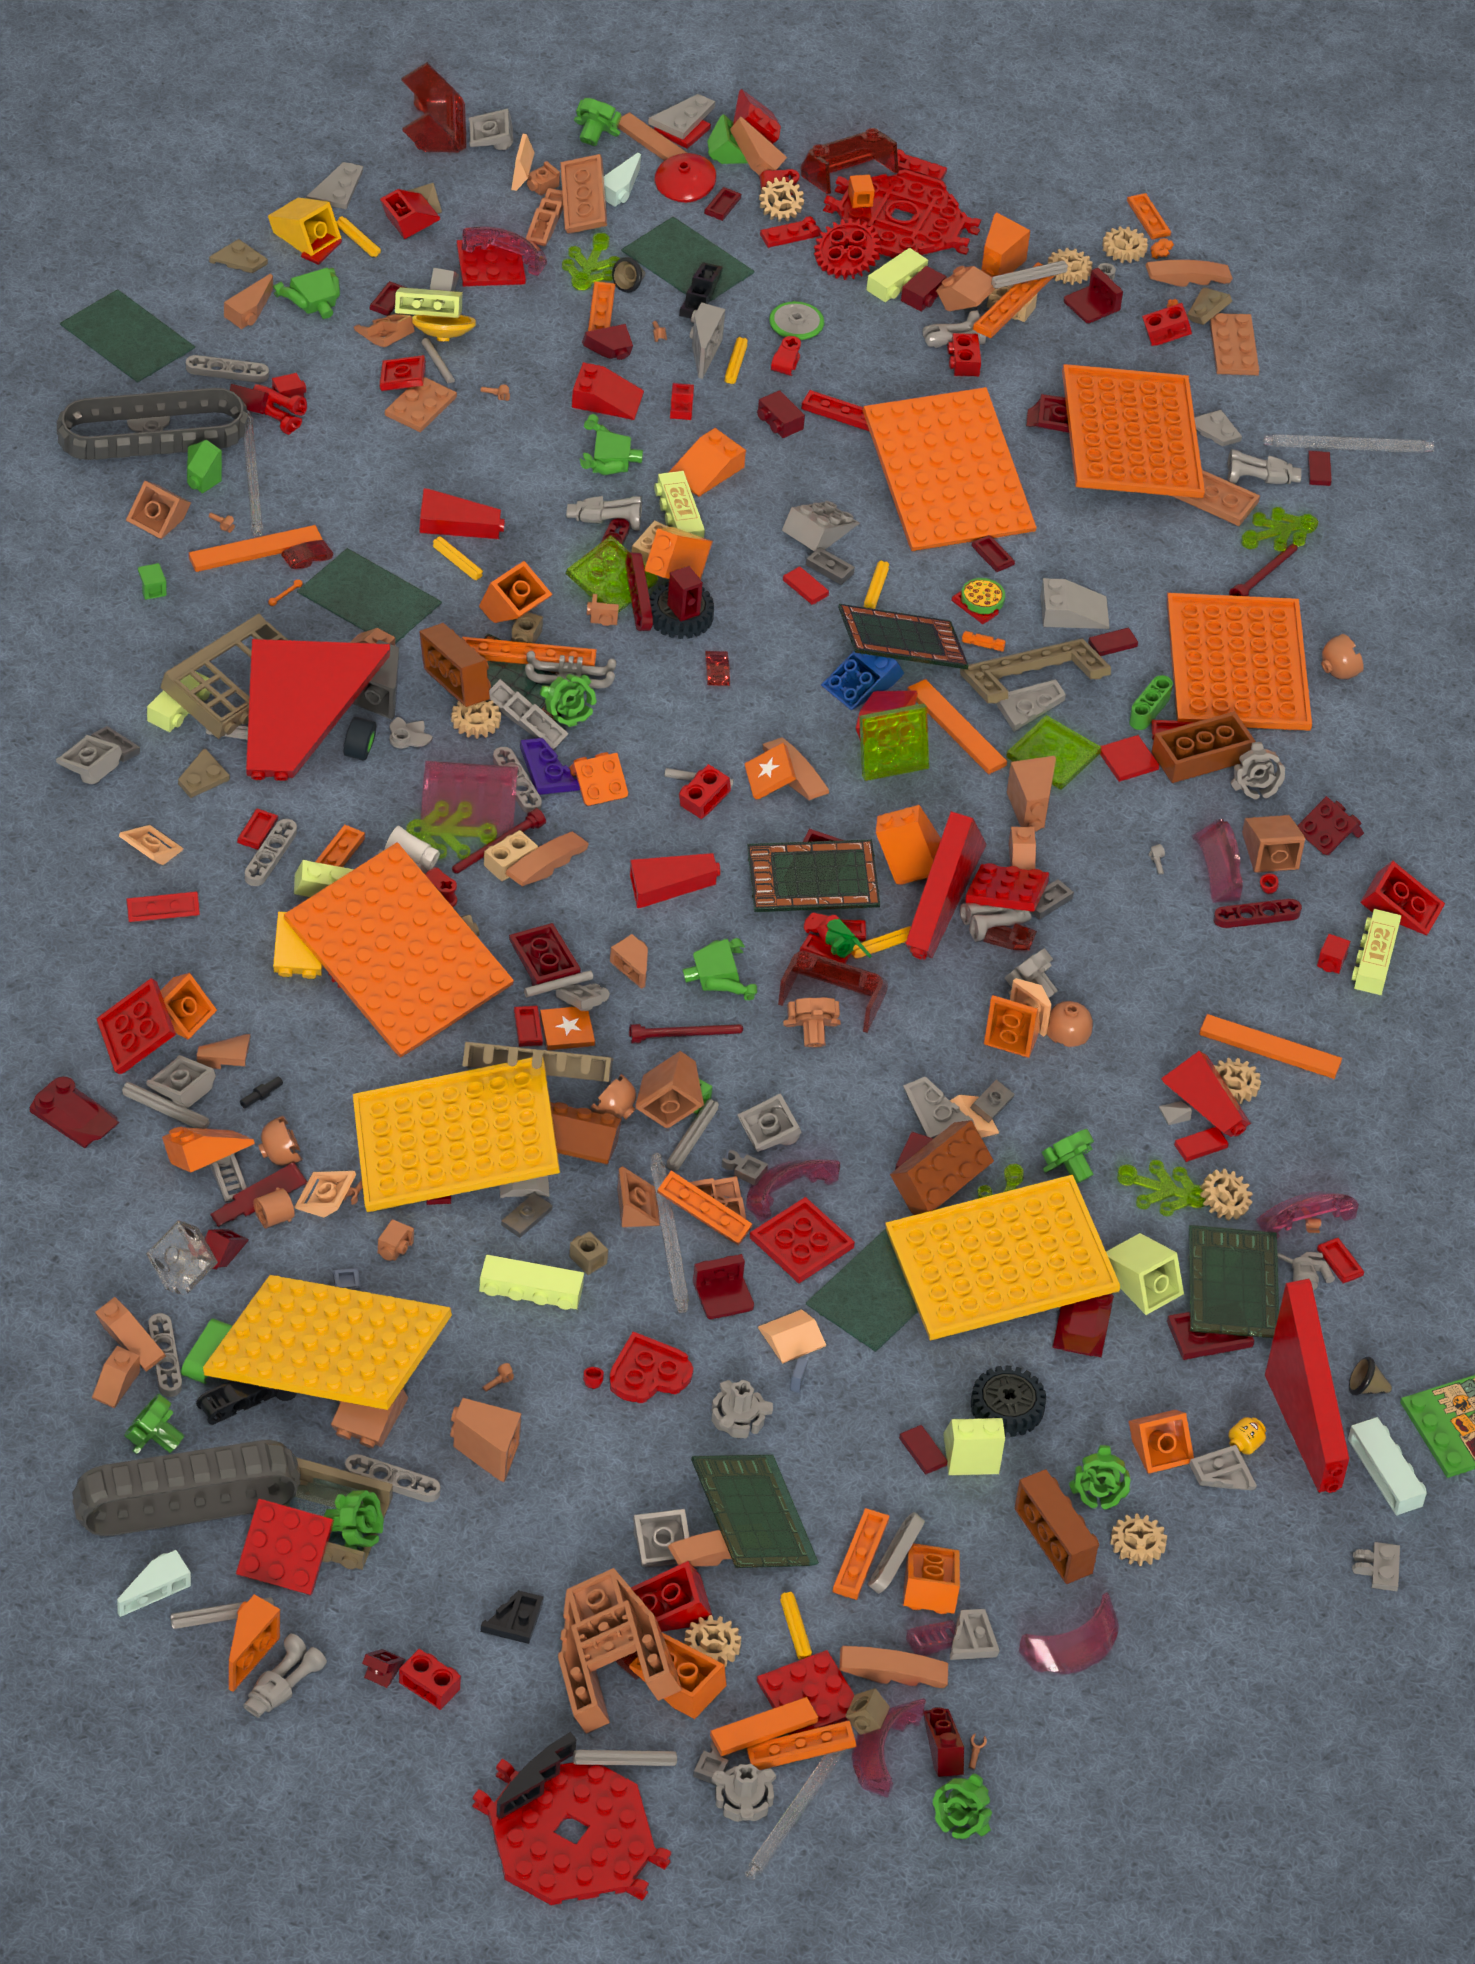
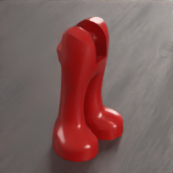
M255 384L254 390L269 393L264 414L280 421V429L283 433L290 435L301 426L302 419L295 415L302 416L306 413V398L300 395H294L290 398L269 387ZM274 403H277L285 407L295 415L289 414L285 411L276 408L274 406Z

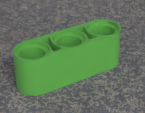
M1164 675L1156 676L1133 703L1129 724L1132 728L1137 730L1146 729L1169 702L1173 686L1171 678Z
M212 1318L186 1357L181 1375L206 1384L207 1382L205 1381L208 1376L204 1375L203 1366L232 1328V1325Z

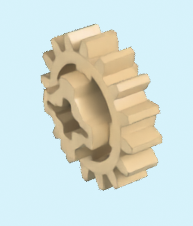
M785 177L782 178L781 182L774 178L773 184L768 181L767 188L762 187V194L759 196V200L762 201L760 202V208H765L764 215L771 214V220L777 217L778 222L782 218L789 221V216L795 219L797 216L796 212L801 213V206L804 205V199H802L804 193L799 191V184L793 186L792 179L788 183Z
M1119 226L1118 230L1112 228L1111 233L1106 232L1103 238V251L1107 252V257L1113 256L1114 261L1120 259L1121 263L1124 260L1132 263V259L1138 262L1139 258H1144L1145 253H1147V238H1143V233L1137 234V229L1131 231L1130 227L1123 229L1121 226Z
M1068 248L1065 251L1058 249L1057 253L1052 252L1051 257H1048L1047 264L1063 260L1068 265L1066 273L1055 275V281L1063 280V284L1070 282L1071 285H1074L1075 281L1081 284L1082 279L1087 281L1088 276H1091L1093 262L1089 261V256L1084 257L1083 251L1077 253V249L1073 251Z
M492 700L489 702L483 701L469 707H465L458 701L457 706H453L451 715L453 728H459V734L466 732L468 738L471 735H475V738L478 739L481 734L486 738L488 737V732L494 734L495 728L500 727L501 712H499V706H493L494 701Z
M1227 1058L1226 1063L1220 1060L1218 1061V1066H1214L1238 1103L1242 1104L1243 1099L1250 1102L1252 1096L1256 1097L1261 1085L1260 1073H1255L1256 1067L1249 1068L1248 1061L1243 1064L1240 1063V1058H1237L1235 1062Z
M1223 1169L1221 1172L1215 1170L1204 1179V1183L1200 1187L1203 1190L1200 1197L1206 1198L1203 1204L1205 1206L1210 1205V1213L1218 1212V1218L1225 1215L1228 1221L1232 1217L1237 1220L1249 1210L1248 1207L1253 1202L1249 1199L1253 1195L1252 1192L1246 1190L1250 1185L1242 1183V1176L1236 1178L1235 1171L1228 1174L1226 1169Z
M1135 1514L1134 1519L1126 1515L1124 1522L1118 1520L1116 1527L1113 1526L1110 1544L1114 1545L1113 1552H1120V1560L1128 1558L1130 1565L1134 1561H1138L1139 1566H1142L1143 1561L1151 1565L1153 1558L1159 1560L1161 1553L1165 1552L1167 1535L1163 1534L1164 1527L1157 1528L1158 1521L1150 1522L1148 1515L1144 1519H1140L1139 1514Z
M709 1615L708 1621H704L702 1617H699L698 1625L691 1622L690 1630L685 1631L684 1644L721 1662L725 1667H727V1660L730 1662L735 1661V1655L740 1653L741 1636H738V1628L731 1629V1621L723 1623V1617L720 1616L716 1621L713 1620L712 1615Z

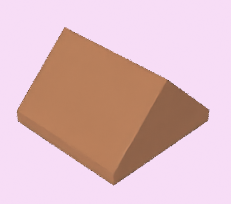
M625 1167L619 1168L617 1192L621 1226H659L655 1187Z

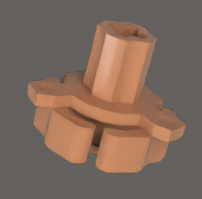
M832 998L796 999L795 1002H788V1020L783 1021L785 1027H804L805 1047L826 1046L824 1025L832 1027L841 1025L840 1020L837 1019L840 1016L839 1001H835Z

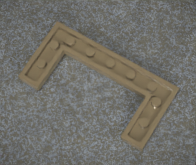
M1082 638L960 667V675L987 703L995 704L1001 700L1008 699V690L997 680L1003 676L1018 675L1029 670H1040L1046 666L1061 665L1072 660L1090 679H1101L1103 676L1111 675V666Z

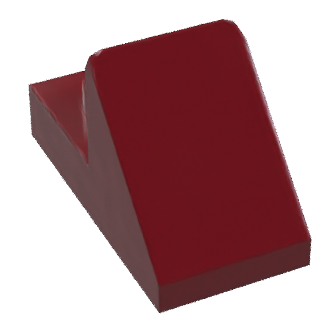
M384 1649L367 1653L362 1664L368 1666L364 1678L388 1688L406 1659Z

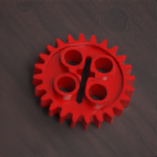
M852 218L849 219L848 223L841 219L840 225L833 222V228L826 226L827 233L820 232L821 238H816L817 245L814 246V255L818 266H821L822 271H827L829 276L834 274L835 278L838 279L843 275L844 280H846L848 275L855 279V274L858 273L862 277L863 270L870 272L869 266L875 267V260H880L879 253H882L881 240L874 227L868 226V222L861 225L860 219L853 223Z

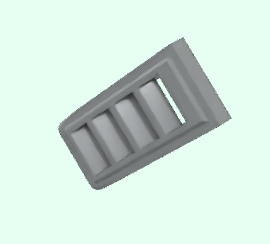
M234 1153L209 1164L225 1202L233 1201L232 1197L235 1195H229L228 1191L238 1188L242 1191L247 1188ZM231 1166L230 1169H226L223 1171H220L219 1169L222 1167ZM231 1173H234L235 1175L224 1179L222 1177L224 1175H228ZM236 1180L238 1182V1184L230 1185L227 1187L225 1186V1184L229 1182H233Z

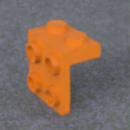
M608 752L595 755V758L587 759V757L578 758L569 767L571 770L570 774L577 776L582 798L587 806L628 796L627 786L617 753L608 754Z

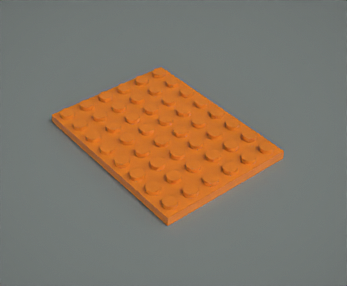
M1063 365L1062 375L1076 487L1190 498L1204 497L1205 489L1188 375Z
M987 387L864 406L863 413L911 551L972 542L988 535L992 538L1036 531V524Z
M1167 593L1176 719L1178 722H1198L1235 711L1246 728L1311 731L1312 718L1299 599Z
M398 842L284 914V919L400 1058L513 985L514 982L512 977Z

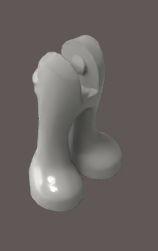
M977 310L969 312L967 321L963 323L933 324L925 326L922 330L925 342L929 347L938 348L948 345V342H952L953 333L978 334L979 345L986 342V336L973 330L974 323L980 319Z
M965 903L960 907V917L965 925H970L969 931L975 942L982 941L989 928L1022 924L1029 921L1032 917L1030 911L985 906L976 903Z

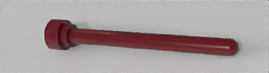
M1290 544L1247 582L1236 584L1230 589L1229 596H1249V591L1297 551V545Z
M538 808L530 811L527 817H525V821L452 867L453 873L458 874L484 858V851L490 846L501 842L507 836L513 835L519 830L525 832L529 828L538 829L546 824V818L542 811Z
M640 1024L629 1025V1036L632 1037L631 1043H641L646 1038L740 1034L743 1032V1026L740 1024L646 1029L645 1026Z

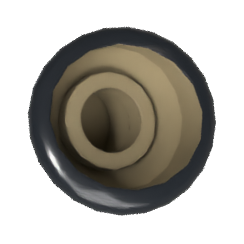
M630 257L619 259L612 269V279L615 286L626 293L635 291L646 275L638 262Z
M1365 1357L1357 1363L1349 1379V1391L1352 1395L1391 1392L1392 1386L1377 1367L1373 1358Z

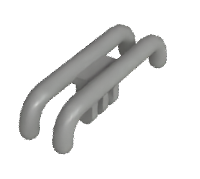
M533 651L527 652L526 655L529 664L525 666V673L530 680L537 683L551 684L559 676L566 679L568 674L579 677L581 674L606 676L602 680L590 679L591 683L589 685L590 688L604 689L609 687L615 679V674L613 673L616 667L615 659H609L605 667L582 665L583 657H578L577 663H573L574 656H569V662H565V656L560 655L559 663L537 660ZM534 668L543 671L559 672V675L538 674L534 671Z

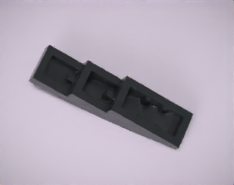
M702 262L692 278V285L686 292V298L680 308L679 316L691 319L693 311L698 310L701 303L709 304L720 278L722 266Z
M571 1732L546 1747L510 1782L497 1801L496 1816L499 1820L544 1795L545 1782L560 1774V1763L573 1756V1752L576 1750L577 1739Z

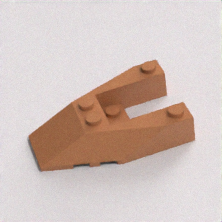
M614 1568L566 1590L563 1614L565 1626L561 1630L562 1650L558 1654V1659L573 1716L586 1734L610 1723L596 1669L637 1651L645 1682L658 1701L682 1690L677 1670L656 1617Z

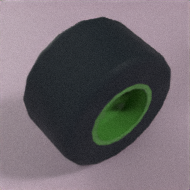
M353 717L344 742L343 753L345 756L362 761L367 759L375 739L376 722Z

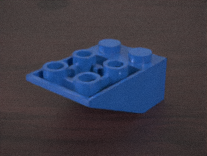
M868 637L863 641L867 642L865 644H869ZM856 648L821 686L852 711L867 702L874 691H885L892 687L905 673L899 663L886 652Z

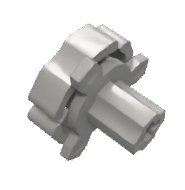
M1261 742L1252 743L1251 750L1240 756L1241 765L1237 764L1234 766L1235 778L1230 783L1235 791L1242 789L1247 796L1253 799H1258L1260 795L1256 790L1248 789L1247 786L1264 788L1259 791L1264 798H1269L1282 785L1285 778V767L1280 762L1276 753L1264 749ZM1270 759H1273L1276 762V773H1274V765Z
M1045 948L1029 957L1005 976V980L1011 988L1013 980L1017 978L1042 985L1048 998L1058 991L1044 973L1052 966L1050 962L1053 960Z
M730 1380L720 1383L721 1392L713 1399L711 1409V1421L720 1431L728 1433L731 1437L747 1438L749 1436L751 1420L758 1417V1420L753 1422L751 1430L753 1434H758L764 1426L765 1415L772 1414L773 1403L764 1401L760 1393H754V1388L748 1381L741 1380L740 1382L732 1383ZM720 1406L722 1413L725 1415L724 1417L719 1414L718 1408Z
M740 1764L726 1772L716 1770L712 1777V1782L717 1785L715 1793L716 1806L723 1808L724 1799L722 1795L725 1791V1795L734 1807L739 1808H732L725 1803L723 1815L726 1818L740 1822L742 1820L757 1821L767 1816L768 1807H771L774 1801L772 1782L776 1779V1774L771 1768L761 1771L752 1764ZM765 1793L767 1796V1802H764L758 1808H753L754 1806L759 1804V1802L763 1799Z

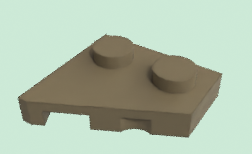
M238 239L211 255L209 262L213 264L219 262L226 264L229 268L254 273L266 266L268 259Z
M1204 287L1189 310L1188 318L1192 322L1204 325L1232 302L1230 294Z
M203 749L179 777L178 785L192 798L229 781L230 775L207 749Z

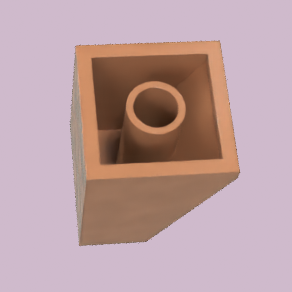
M1055 756L1011 762L1007 795L1021 827H1034V831L1045 827L1056 762Z
M1290 815L1245 818L1242 834L1254 872L1299 869L1305 837Z
M679 1051L643 1075L636 1101V1109L664 1128H670L704 1106L696 1061L683 1052Z
M402 1388L388 1410L341 1401L331 1425L337 1431L336 1435L341 1438L350 1440L352 1436L360 1439L359 1443L366 1447L374 1448L375 1445L382 1447L406 1404L408 1396Z
M462 1398L459 1407H454L451 1421L454 1422L450 1437L454 1438L453 1447L499 1481L505 1482L520 1443L521 1413Z

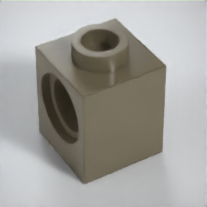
M530 612L519 617L512 627L511 641L536 643L542 632L543 617Z
M589 1231L582 1236H577L570 1242L569 1257L589 1275L607 1264L608 1249Z
M874 1688L854 1695L846 1713V1718L850 1720V1723L857 1732L862 1735L882 1727L890 1706Z

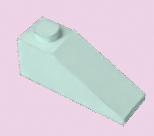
M636 153L604 176L605 200L611 205L617 206L621 202L624 203L628 200L640 170V153Z
M177 1550L161 1554L152 1560L117 1599L118 1615L120 1617L191 1586V1572Z

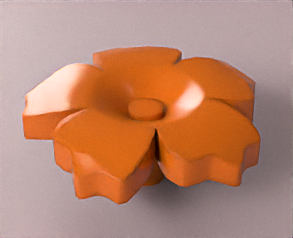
M1165 238L1155 242L1150 248L1152 257L1155 259L1159 256L1167 257L1170 254L1168 250H1171L1174 246L1173 242Z

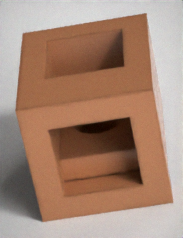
M546 161L544 166L529 173L527 186L531 191H535L541 196L547 192L548 188L555 189L559 187L560 171Z
M392 1219L378 1239V1254L388 1261H395L400 1254L404 1255L408 1246H412L414 1243V1228Z

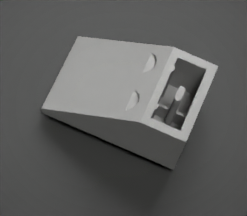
M825 501L791 507L782 531L815 552L819 547L824 550L860 523L853 519L852 514L836 508L837 505L833 502Z

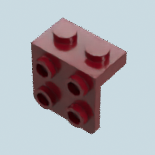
M1099 268L1091 270L1089 286L1066 295L1064 303L1085 323H1091L1120 311L1123 290Z
M1327 796L1298 825L1305 839L1324 855H1330L1350 833L1356 838L1364 834L1360 827L1362 824L1360 820L1353 814L1349 816L1345 813L1346 809L1337 800L1333 802Z
M742 1254L694 1264L693 1285L708 1319L740 1314L754 1309L753 1299L743 1278L745 1260Z

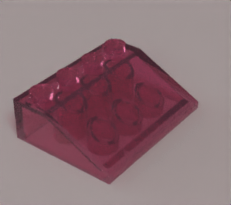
M426 761L420 832L498 838L514 828L518 767Z

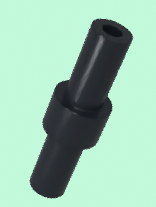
M277 1076L265 1085L260 1084L253 1089L251 1094L240 1100L241 1106L245 1109L259 1099L261 1101L270 1096V1092L283 1085L282 1079Z

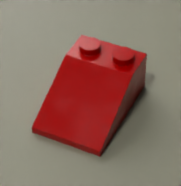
M741 89L738 94L733 125L742 117L769 142L774 144L779 139L781 125L772 111Z
M583 362L573 388L572 408L635 420L644 390L604 366Z
M917 690L874 691L860 710L856 724V731L861 744L867 746L906 745L918 695Z
M1391 861L1377 872L1360 902L1372 913L1374 909L1401 915L1400 925L1426 936L1445 905L1442 900L1394 861Z
M689 1561L631 1587L633 1592L654 1614L661 1632L690 1628L691 1622L698 1624L699 1617H702L705 1621L709 1615H712L701 1575Z

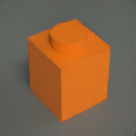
M870 175L850 176L848 194L852 208L873 207L875 190Z

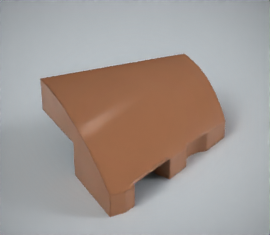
M398 313L373 320V325L370 327L354 326L356 332L381 347H387L415 332L412 316Z
M251 1034L199 1046L197 1062L214 1069H221V1065L245 1067Z
M737 1176L718 1180L710 1178L690 1182L746 1219Z

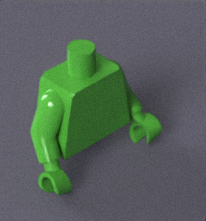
M328 267L291 278L290 287H284L282 282L273 285V288L276 290L274 292L276 297L282 296L290 299L307 314L319 311L323 319L333 315L331 307L335 306L336 299L340 296L339 279L335 274L334 268Z
M595 414L588 416L584 423V428L588 430L594 429L597 436L594 460L590 454L583 453L585 460L580 458L582 468H592L594 473L610 475L628 472L629 462L642 463L643 450L630 449L631 438L629 436L610 432L605 426L598 424L599 418Z
M739 938L731 941L724 939L711 942L693 953L696 966L682 969L686 983L700 979L704 991H729L737 995L744 994L745 1000H753L757 993L756 984L743 986L739 980L732 953H743L739 947L745 948Z

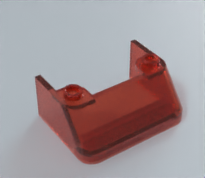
M426 62L401 78V81L414 93L415 107L424 113L421 117L404 126L402 131L415 143L419 150L424 152L459 153L466 148L464 100Z
M869 128L866 132L823 145H814L808 151L800 166L801 176L826 194H830V173L875 159L892 172L898 173L897 142L881 131H878V129Z
M806 951L794 954L781 979L778 1005L783 1006L798 974L870 996L871 999L866 1007L863 1032L868 1033L887 993V980L876 973Z

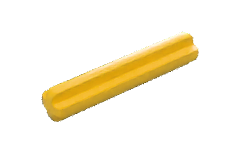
M343 216L338 218L336 221L338 228L371 257H377L381 253V249Z
M738 337L736 339L724 381L726 383H736L747 348L748 340L746 338Z
M438 537L434 539L433 547L473 580H478L483 576L481 568L444 538Z
M881 560L877 563L863 607L866 609L874 610L876 608L889 570V563L887 561L883 562Z
M911 926L861 942V944L872 954L904 943L907 940ZM857 945L853 947L852 955L854 958L858 959L866 956Z
M784 1592L781 1594V1605L799 1660L810 1657L812 1650L795 1595L792 1592Z

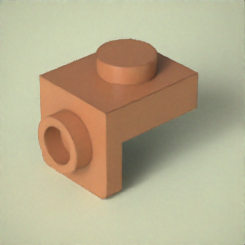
M593 594L592 602L587 604V615H591L590 623H598L604 626L617 625L619 605L597 603V594Z

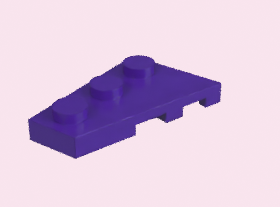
M543 738L520 741V749L530 778L539 795L580 790L578 780L574 779L570 774L571 770L566 765L563 766L557 759L558 755Z

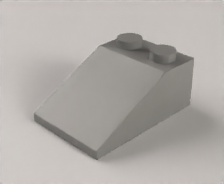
M701 303L698 310L693 311L691 322L694 323V326L690 332L698 378L703 379L723 340L725 309Z
M1043 578L1040 595L1043 627L1109 629L1106 596L1066 579Z

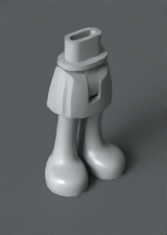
M1230 450L1227 462V469H1229L1228 482L1236 484L1239 477L1243 475L1258 477L1269 484H1290L1291 482L1300 483L1301 468L1292 467L1291 463L1272 456H1268V459L1264 460L1243 454L1238 450Z
M603 496L577 501V504H567V518H576L577 521L580 519L582 522L602 523L604 520L611 518H624L629 520L634 531H640L641 496H632L613 501H603Z
M292 1633L289 1634L284 1640L285 1657L274 1669L262 1673L253 1690L248 1694L249 1699L243 1704V1707L259 1718L265 1711L270 1712L272 1709L285 1703L292 1697L291 1689L302 1678L311 1672L320 1671L327 1664V1660L320 1650L311 1647L307 1651L303 1640L299 1636ZM302 1661L287 1678H283L294 1665Z

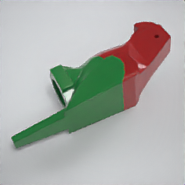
M812 912L805 920L804 930L807 934L810 931L819 933L822 940L832 946L831 952L833 955L837 954L839 957L845 958L853 951V947L857 945L869 958L872 957L837 915L827 916Z

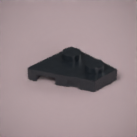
M518 1590L510 1597L509 1602L502 1604L496 1610V1614L491 1619L482 1622L480 1632L529 1644L543 1605L544 1596Z

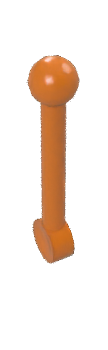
M295 580L294 585H292L287 590L279 594L277 597L270 598L268 600V604L270 606H275L277 604V601H279L281 598L289 594L295 588L301 587L303 582L301 580Z

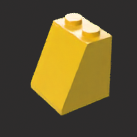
M298 197L268 215L273 233L300 252H306L310 256L336 240L342 239L330 202ZM326 233L335 237L313 251L311 244L317 238H323Z
M278 912L273 964L274 972L282 977L302 974L303 978L314 979L316 975L322 976L323 965L285 921L284 914L287 912Z

